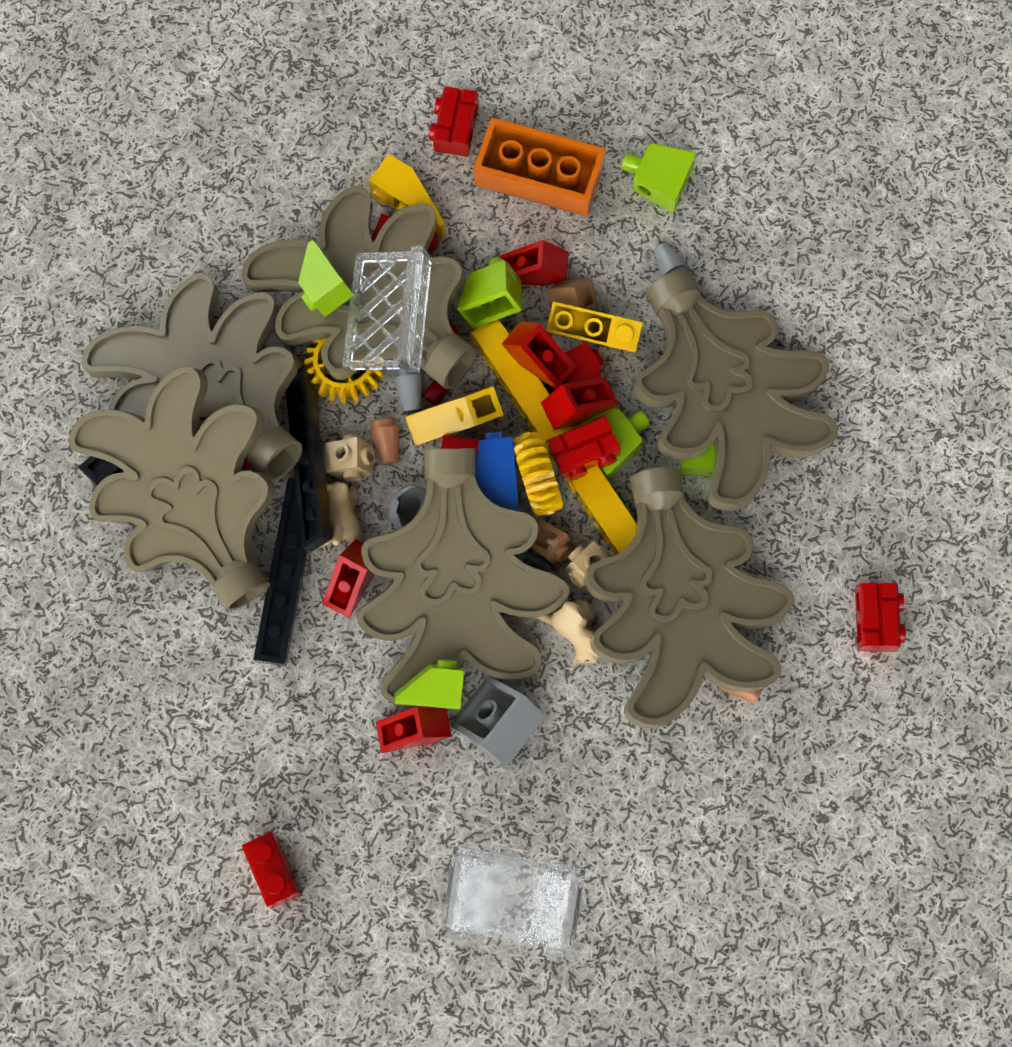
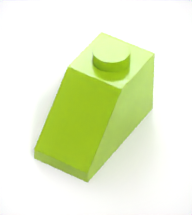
M311 240L307 245L298 283L305 292L301 298L309 309L313 311L317 308L326 317L353 297L354 294L314 240Z
M438 659L437 664H429L394 693L395 704L460 710L464 669L457 666V661Z

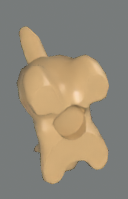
M339 481L327 484L332 540L323 546H329L331 543L337 546L342 540L349 541L350 543L355 539L361 541L364 531L355 515V507L359 497L358 489L354 486L348 488L346 483Z
M584 600L567 601L552 614L534 617L552 625L559 634L574 645L575 657L572 660L573 665L578 663L595 664L599 661L600 658L592 651L590 646V639L596 631L592 627V621L596 613L590 603Z

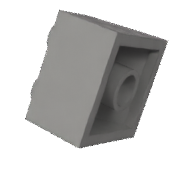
M487 676L452 721L450 727L490 758L507 768L546 716L525 695Z

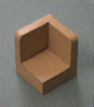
M592 278L567 279L546 289L550 308L553 301L590 310L599 307Z

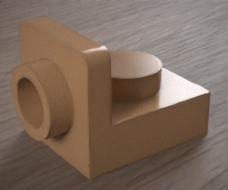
M538 517L536 520L538 523L537 539L528 550L546 560L552 569L559 571L563 564L570 560L568 556L576 547L565 532Z

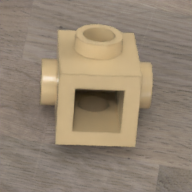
M345 435L343 440L325 443V473L348 482H357L363 476L374 475V462L376 459L374 445L361 439V436Z
M594 541L586 548L580 544L568 556L572 562L564 570L568 573L569 580L576 587L583 588L591 596L584 582L585 572L592 563L611 557V554L605 547L597 545Z

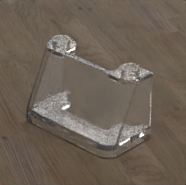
M454 846L441 930L447 931L448 938L466 941L467 934L538 945L546 948L545 954L565 957L566 951L573 952L586 869L568 864Z

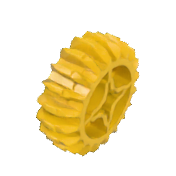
M328 338L313 340L312 344L315 348L310 347L306 349V354L310 358L304 359V366L308 368L305 372L314 374L311 383L315 384V389H318V394L321 398L329 394V401L334 403L338 396H340L341 403L346 405L348 402L347 397H352L354 403H358V394L362 393L364 397L369 399L370 393L368 388L378 390L379 385L376 380H384L385 378L384 372L381 371L387 368L385 360L370 363L366 372L357 380H355V372L344 379L346 383L333 382L325 377L330 374L325 369L321 356L322 347Z
M535 431L532 433L526 432L519 437H515L513 439L514 453L533 513L536 516L550 515L555 513L554 511L562 509V497L543 435L539 431Z

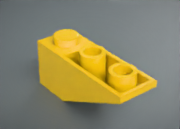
M388 154L368 180L372 198L381 205H386V203L395 208L396 212L416 204L432 206L437 219L435 232L444 238L446 235L445 223L414 169Z
M553 301L546 331L636 353L643 322Z
M490 385L405 416L416 446L443 437L444 434L450 435L504 416L494 386Z

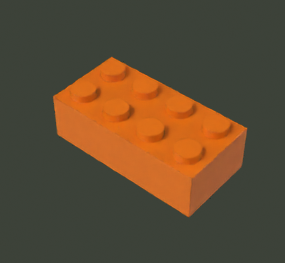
M491 117L473 169L474 185L588 217L605 165L606 148Z

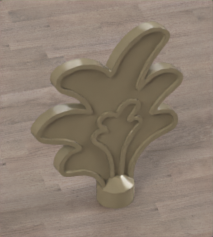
M361 186L349 187L339 193L329 203L320 222V241L315 243L329 259L354 296L326 317L317 308L311 311L301 298L305 292L298 281L310 240L287 239L272 242L252 252L244 262L241 276L248 290L252 292H298L280 308L275 323L276 333L280 341L286 346L328 338L322 347L321 356L325 369L337 380L346 379L362 367L378 360L401 359L419 366L442 387L450 389L465 377L475 362L477 350L455 334L449 324V309L463 282L461 266L456 260L444 256L434 257L425 262V256L437 226L435 211L428 204L407 206L394 213L382 226L373 243L370 232L373 204L370 194L365 188Z
M682 269L670 272L656 280L647 289L646 297L657 317L660 318L665 330L666 347L664 354L658 361L637 375L632 389L639 401L648 407L665 408L672 406L674 408L671 419L657 440V448L664 456L676 460H691L707 452L712 444L715 445V464L707 493V499L711 506L720 510L733 511L749 504L765 483L770 468L771 453L788 458H804L816 455L832 444L839 429L836 422L830 416L805 410L789 403L806 398L818 389L829 370V361L825 355L814 351H784L770 348V345L777 336L778 329L772 314L763 310L733 312L710 304L700 295L698 287L687 270Z
M205 273L195 274L183 281L167 299L162 310L159 330L145 326L119 327L100 334L86 347L82 357V366L92 377L136 379L124 385L115 394L108 410L127 411L145 418L149 399L161 380L171 372L182 367L201 369L208 380V389L200 413L199 428L208 417L223 407L230 405L253 406L262 412L264 423L257 440L246 456L248 463L256 471L266 474L272 481H275L285 476L300 459L302 444L281 426L279 419V406L282 396L296 376L298 364L291 352L283 347L273 346L263 349L279 312L277 303L268 293L251 294L237 300L228 307L217 321L215 327H213L214 312L219 296L218 288L210 276Z
M182 367L168 374L156 386L149 399L145 418L131 412L119 410L89 412L80 417L73 426L69 444L77 453L106 460L124 471L123 473L107 476L96 486L90 499L89 510L92 518L98 522L124 521L136 524V529L127 537L124 546V557L129 568L135 572H145L173 561L188 564L207 578L221 604L229 612L250 603L270 586L266 576L257 562L254 561L251 541L253 529L258 518L274 498L275 485L262 472L242 471L244 460L261 432L264 416L258 408L253 406L230 405L214 412L199 428L200 413L208 389V380L201 369Z
M476 448L424 449V475L427 478V484L421 508L414 518L402 528L368 538L362 544L363 562L369 571L380 577L393 578L394 581L382 593L359 609L357 613L359 626L370 636L385 641L403 639L415 632L403 656L387 673L380 684L381 694L384 699L395 706L406 708L415 706L395 704L394 693L426 666L437 664L438 659L457 661V666L460 667L463 660L467 659L471 665L482 673L498 679L516 680L534 675L541 668V653L533 644L516 634L503 620L500 612L526 618L541 617L558 609L569 596V586L565 581L547 571L526 565L514 556L515 554L525 552L533 545L537 539L538 523L527 513L505 509L494 504L482 493L474 476L476 474Z
M656 467L636 473L630 478L633 501L637 511L635 536L629 546L620 553L592 563L585 572L584 582L587 590L594 598L604 603H619L620 605L618 611L592 635L590 639L592 651L601 659L615 664L633 663L649 654L645 672L624 706V715L629 722L641 728L655 729L673 721L690 705L698 693L703 676L715 685L735 692L758 691L772 685L781 674L779 660L773 653L744 638L736 629L760 630L776 624L792 608L794 595L789 588L782 584L756 578L738 570L751 556L753 551L752 536L741 527L716 524L705 520L695 513L684 498L680 472L677 468Z

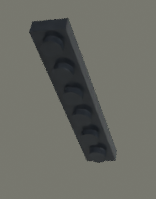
M303 371L292 380L286 389L290 434L302 444V454L294 466L302 549L314 551L332 540V528L315 384L311 383L314 374Z
M288 478L268 580L270 586L266 590L253 657L255 662L285 667L287 665L308 550L302 549L294 478Z

